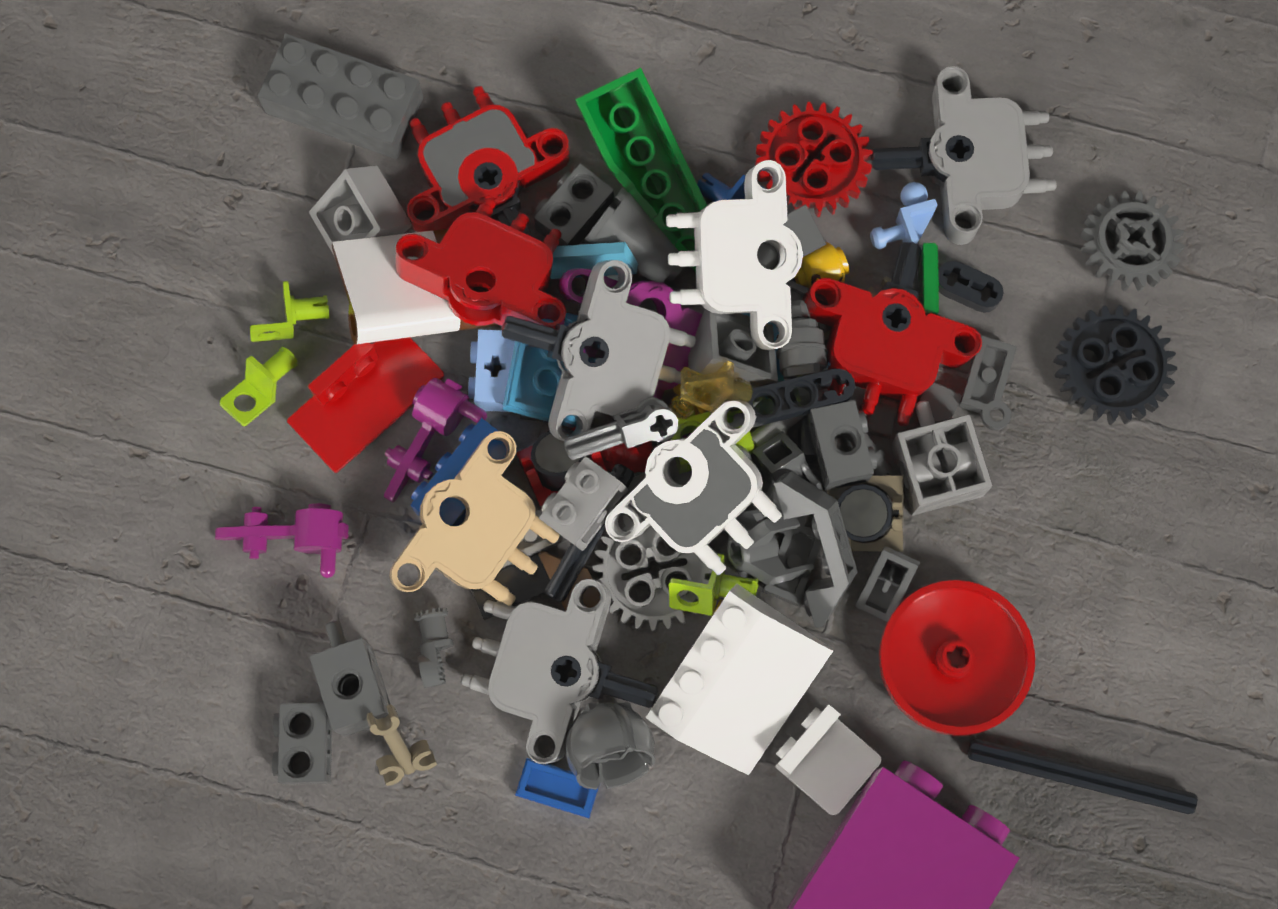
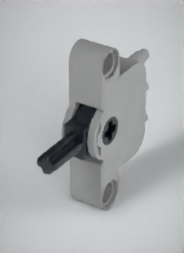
M955 66L946 67L939 73L932 91L935 126L933 137L921 138L918 147L877 148L872 150L871 164L874 170L920 168L921 176H929L934 183L940 186L944 232L948 240L957 245L968 244L974 239L982 224V210L1009 208L1019 201L1022 194L1045 193L1046 191H1054L1056 189V181L1054 179H1029L1028 159L1051 157L1053 148L1050 145H1027L1025 126L1049 122V113L1022 111L1016 102L1008 98L971 99L968 74L963 69ZM943 85H952L958 92H948ZM959 218L965 219L971 224V228L963 229L956 224L955 220Z
M604 260L598 262L593 267L577 321L570 323L568 326L556 324L554 329L513 316H507L503 323L502 337L548 351L547 357L556 359L558 366L562 369L548 422L551 434L559 440L564 441L568 437L589 431L595 411L613 416L637 408L643 400L654 396L658 379L682 384L685 380L683 372L663 365L669 343L691 348L695 345L696 338L684 331L669 327L668 322L662 315L626 303L632 283V273L628 265L622 261ZM609 267L614 268L618 273V282L613 288H609L603 279L604 273ZM591 346L593 349H596L595 357H588L586 353H583L584 347ZM573 415L577 422L576 428L571 434L564 435L561 423L566 416Z
M585 579L575 585L566 611L532 602L520 604L516 607L508 606L499 601H485L483 607L485 612L508 620L501 642L475 637L472 642L474 649L496 657L490 679L469 674H463L461 678L463 686L489 695L492 703L500 710L533 720L526 743V750L528 756L538 764L553 763L559 761L566 752V739L569 730L575 723L582 701L588 700L590 697L603 699L604 695H608L646 708H652L658 697L657 686L612 673V666L602 663L596 651L611 604V593L606 585L593 579ZM597 587L601 595L600 601L595 607L588 608L583 602V594L588 588ZM573 662L572 668L577 670V676L569 677L566 681L567 675L562 673L561 669L563 665L569 666ZM544 735L550 736L555 742V751L550 757L542 755L538 748L539 740Z

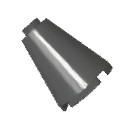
M623 188L581 244L626 242L638 262L636 274L654 282L663 283L666 279L671 283L683 268L679 265L668 264V255L670 253H678L679 250L634 197Z

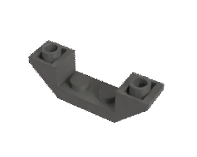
M787 472L774 482V503L778 509L782 510L784 520L814 514L812 518L813 532L817 539H821L824 550L822 563L825 573L831 575L829 578L815 580L804 595L806 613L808 616H812L815 628L824 626L857 574V568L838 501L793 472Z

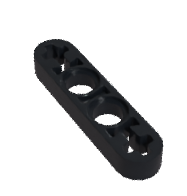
M843 369L818 372L724 395L717 398L712 404L710 415L725 402L742 400L753 407V401L756 398L766 396L773 401L775 409L768 415H762L755 411L756 419L753 427L809 414L811 409L848 402L853 395L855 381L852 375ZM837 379L839 385H846L842 395L837 396L835 390L823 392L821 397L823 401H818L819 395L815 383H819V390L829 388L832 380ZM797 387L805 388L811 395V401L804 406L796 405L790 398V392ZM732 407L729 411L733 412L741 409L738 407ZM744 413L735 414L729 425L736 429L742 427L745 421Z

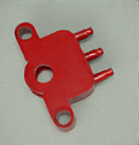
M487 198L476 212L460 215L452 223L440 244L418 234L404 235L396 244V273L408 283L449 301V307L454 315L465 323L475 326L496 323L503 326L507 316L517 317L554 329L556 324L564 325L566 308L559 299L545 293L551 279L553 252L559 244L562 233L558 229H552L549 235H546L543 242L523 233L529 221L528 216L524 213L519 214L511 225L507 226L490 218L496 204L493 199ZM408 257H416L418 259H408ZM484 287L487 288L489 291L477 292L472 290L471 288ZM542 319H550L554 322L547 323L542 321Z

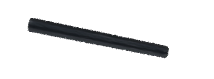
M973 739L969 744L968 758L973 761L1184 814H1193L1197 807L1198 797L1195 793L979 739Z

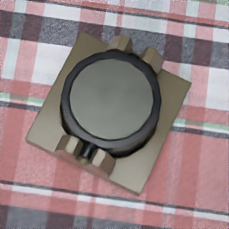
M872 476L867 482L827 490V494L838 501L852 551H881L886 546L895 551L903 552L904 476Z

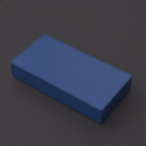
M527 758L515 796L590 819L598 789H588L579 785L576 776L571 771L548 764H538L532 759Z

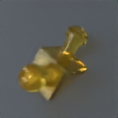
M728 360L716 373L703 375L684 367L681 370L680 396L672 401L671 409L676 417L681 419L689 418L694 412L695 405L713 413L725 400H741L748 403L752 398L753 389L746 379L734 378V363Z

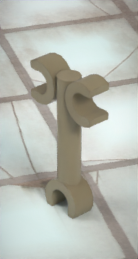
M391 704L386 706L388 715L382 719H376L372 712L367 714V721L371 732L375 735H383L393 755H385L376 760L379 773L383 775L387 786L401 781L404 774H412L415 770H429L437 765L427 740H420L414 743L408 750L397 729L400 723L397 711Z

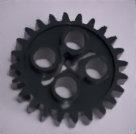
M1106 305L1102 306L1099 310L1098 316L1094 311L1088 310L1085 314V321L1077 317L1072 323L1074 329L1067 328L1062 334L1066 340H1060L1056 346V349L1064 354L1057 355L1053 360V363L1063 366L1054 376L1055 378L1066 379V382L1059 390L1060 392L1071 390L1073 395L1068 401L1069 404L1077 401L1083 403L1079 412L1081 415L1089 408L1094 410L1093 421H1097L1103 414H1106L1108 424L1112 425L1118 415H1120L1122 422L1128 424L1132 420V413L1138 420H1141L1146 416V409L1153 413L1159 407L1157 401L1163 402L1169 396L1164 389H1170L1175 384V381L1169 378L1168 375L1176 372L1177 366L1167 362L1176 355V352L1165 351L1164 349L1171 339H1159L1157 335L1161 331L1162 326L1159 325L1152 329L1148 327L1151 318L1149 315L1141 321L1137 320V309L1135 308L1128 316L1123 314L1122 305H1118L1113 314H1110ZM1116 335L1125 336L1130 342V347L1120 346L1116 341ZM1083 350L1093 351L1097 355L1098 362L1094 363L1086 360L1083 356ZM1137 351L1144 352V356H1138L1126 361L1121 368L1114 366L1092 379L1086 377V374L1102 370L1110 361L1115 364ZM1133 367L1143 369L1147 374V380L1144 381L1136 378L1133 373ZM1103 381L1111 384L1115 391L1114 395L1103 393L1100 388V382Z

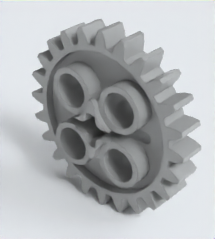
M624 515L623 520L626 527L621 530L631 533L634 528V522L627 515ZM651 525L641 535L626 542H619L602 536L601 540L608 548L606 551H595V555L603 560V564L593 566V570L603 574V578L597 581L606 585L610 590L611 599L614 601L609 608L611 614L622 609L621 622L625 624L633 616L635 617L636 629L640 630L644 622L649 621L651 631L656 632L658 621H663L668 630L672 628V618L676 617L683 625L686 623L685 611L672 609L669 606L668 579L672 575L680 573L685 575L688 581L708 584L709 580L705 579L706 575H711L712 569H709L694 552L682 553L677 551L671 556L661 555L658 552V545L663 538ZM635 546L642 551L641 560L632 566L625 565L622 562L623 551L628 547ZM680 559L687 560V564L684 566L660 570L659 578L653 579L649 573L629 580H622V575L625 573L648 570L650 562L656 560L659 566L667 565ZM638 583H646L651 588L650 597L640 603L633 601L631 598L633 586ZM684 590L678 593L681 599L687 602L699 600L698 596L691 591Z

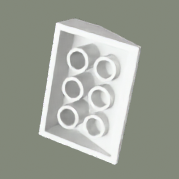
M736 584L728 592L646 716V719L676 740L749 775L834 649L739 584Z

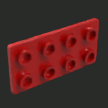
M411 337L378 341L373 344H354L307 386L313 397L287 419V422L334 473H338L414 405L413 399L422 385L426 386L433 378L442 380L445 375Z

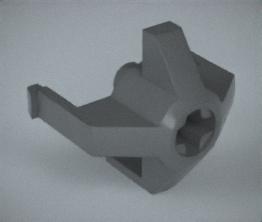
M759 509L743 512L735 518L754 540V543L748 549H745L729 535L728 557L740 577L745 578L751 575L770 586L803 576L806 579L815 568L812 563L786 570L778 557L779 546L774 534L798 528L800 523L796 517L784 520L782 516L774 523L767 516H764Z

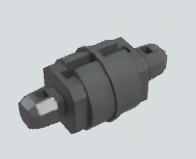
M803 300L791 302V338L786 345L778 348V351H776L777 359H779L780 373L785 381L828 370L826 356L828 347L825 346L824 332L820 329L817 321L810 318L808 307ZM802 387L794 389L795 398L800 405H806L811 401V395L808 390Z

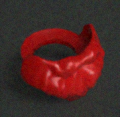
M652 441L643 443L637 448H627L622 443L600 451L607 471L611 472L614 465L622 464L634 473L645 472L647 460L652 453Z

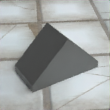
M884 546L877 556L855 607L888 622L892 613L899 606L920 562Z

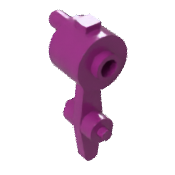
M433 378L426 386L422 385L415 394L412 416L423 424L408 450L397 445L394 449L389 447L385 452V456L388 457L387 465L396 470L384 493V498L395 502L409 478L418 483H421L424 479H431L433 472L430 471L431 463L421 457L436 431L444 436H449L457 428L463 416L476 423L481 418L486 420V411L469 402V396L460 391L461 385L448 378L445 382L438 378Z
M313 503L308 505V509H300L295 512V525L268 526V514L261 513L262 507H252V512L245 513L244 526L220 527L215 530V539L243 540V552L250 553L249 559L254 560L259 559L260 553L267 552V540L294 539L295 551L321 554L320 573L323 577L330 578L335 574L336 553L342 551V539H348L349 525L343 522V513L332 510L331 505Z

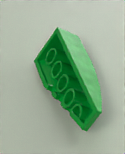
M641 67L575 99L607 168L679 251H695L694 228L668 227L666 225V217L668 215H676L677 213L700 212L707 207V204ZM690 266L696 274V266Z

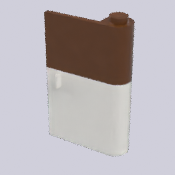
M449 229L407 234H418L440 244ZM407 234L332 242V250L349 301L348 321L354 344L499 326L496 323L482 326L465 323L454 315L449 307V301L401 279L396 273V244L402 236ZM408 257V259H418L416 257ZM484 287L471 288L472 290L477 292L489 291L487 288Z

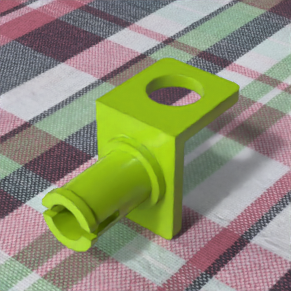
M283 281L286 322L251 325V342L294 339L293 325H296V321L329 319L327 295L323 297L294 299L293 295L290 296L289 282Z
M281 347L264 364H261L250 355L246 359L245 379L220 399V406L242 426H247L275 402L277 381L297 366L298 361L289 349ZM240 395H249L255 400L256 405L252 410L244 412L234 406V400Z
M718 553L721 562L724 564V554ZM713 570L708 584L672 578L669 583V606L676 610L712 616L717 600H720L721 597L725 598L736 584H739L756 596L758 579L726 575L725 571L717 575ZM688 590L695 593L699 600L687 602L681 599L678 593Z

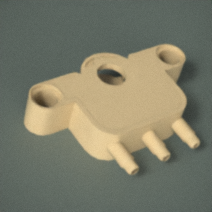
M496 431L486 436L455 479L438 483L425 494L420 505L422 525L390 569V581L397 590L413 592L420 589L434 569H436L458 586L465 589L481 588L499 602H503L508 606L514 603L515 595L495 580L499 571L507 560L530 575L534 574L537 570L538 565L529 556L516 548L529 529L551 543H555L560 535L535 515L536 508L532 499L501 476L516 454V443L509 434ZM499 440L505 444L507 454L504 459L496 460L489 455L488 444L490 441ZM446 498H456L466 508V517L459 526L447 525L440 517L439 507ZM403 564L414 565L418 571V579L411 586H405L398 580L397 572Z

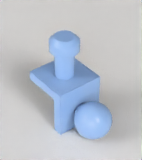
M911 182L903 187L900 197L903 205L906 207L900 208L896 219L897 226L882 229L880 226L872 229L870 238L875 248H886L887 243L901 239L903 242L918 244L937 207L936 199L927 201L928 193L922 184Z

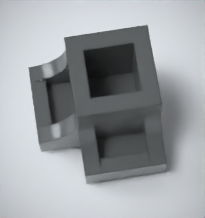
M783 431L752 451L755 458V466L762 476L763 484L761 490L773 503L774 482L787 472H793L823 491L821 483L809 468L804 453Z

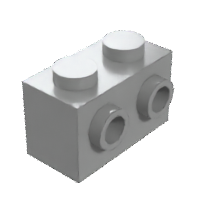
M586 456L581 462H575L569 468L565 475V484L558 493L554 492L546 499L541 509L543 513L539 517L540 520L582 551L585 550L605 523L608 514L620 503L629 490L622 482Z

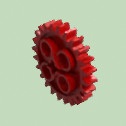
M807 102L806 109L803 112L794 104L791 116L781 110L778 117L779 123L771 119L769 120V132H761L760 141L763 144H757L755 154L761 157L756 159L755 166L766 160L777 162L785 172L786 196L789 203L792 202L794 207L806 204L808 209L814 208L817 217H820L823 207H826L833 215L836 211L837 202L846 209L850 202L848 196L858 199L861 192L859 187H866L868 178L865 175L870 174L872 164L867 161L871 160L873 151L864 149L868 146L869 137H858L863 126L861 124L853 127L850 126L853 115L849 114L841 119L838 117L840 107L837 106L832 113L826 112V103L822 102L819 111H814L811 102ZM807 131H813L820 136V138L816 140H809L805 138L803 133ZM834 137L835 140L826 145L822 150L820 161L818 159L813 160L800 180L794 182L792 179L805 169L807 159H814L827 139ZM841 153L846 156L847 161L836 162L830 155ZM788 156L794 158L797 163L792 166H786L779 159ZM763 170L759 172L758 181H769L765 188L771 189L773 179L770 173ZM816 178L821 180L825 186L813 188L807 181Z

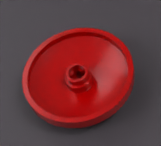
M948 580L920 588L908 596L895 609L882 633L879 647V666L888 694L896 706L909 719L936 733L965 736L977 734L999 725L1020 707L1033 681L1035 649L1025 620L1005 597L978 583Z

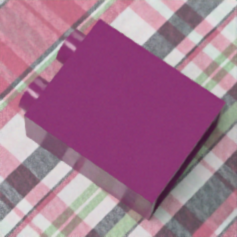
M903 760L895 774L884 767L872 773L786 909H989L1020 858L1002 846L1010 833V829L1005 824L971 804L963 816L959 818L934 801L943 785L920 767Z

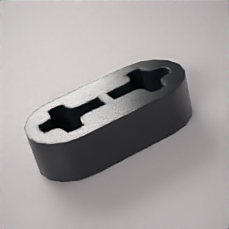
M946 262L938 270L939 293L969 308L983 313L991 312L996 309L1003 298V286L997 279L961 262ZM951 272L958 274V282L953 287L946 284L948 278L945 277L949 276ZM985 287L991 289L990 295L993 297H990L987 302L980 299L981 293L979 292L983 291Z

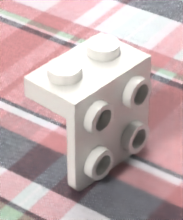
M828 705L823 711L815 707L801 724L807 730L797 741L790 737L776 753L781 760L775 767L828 814L837 815L880 765L881 757L838 719L841 714Z

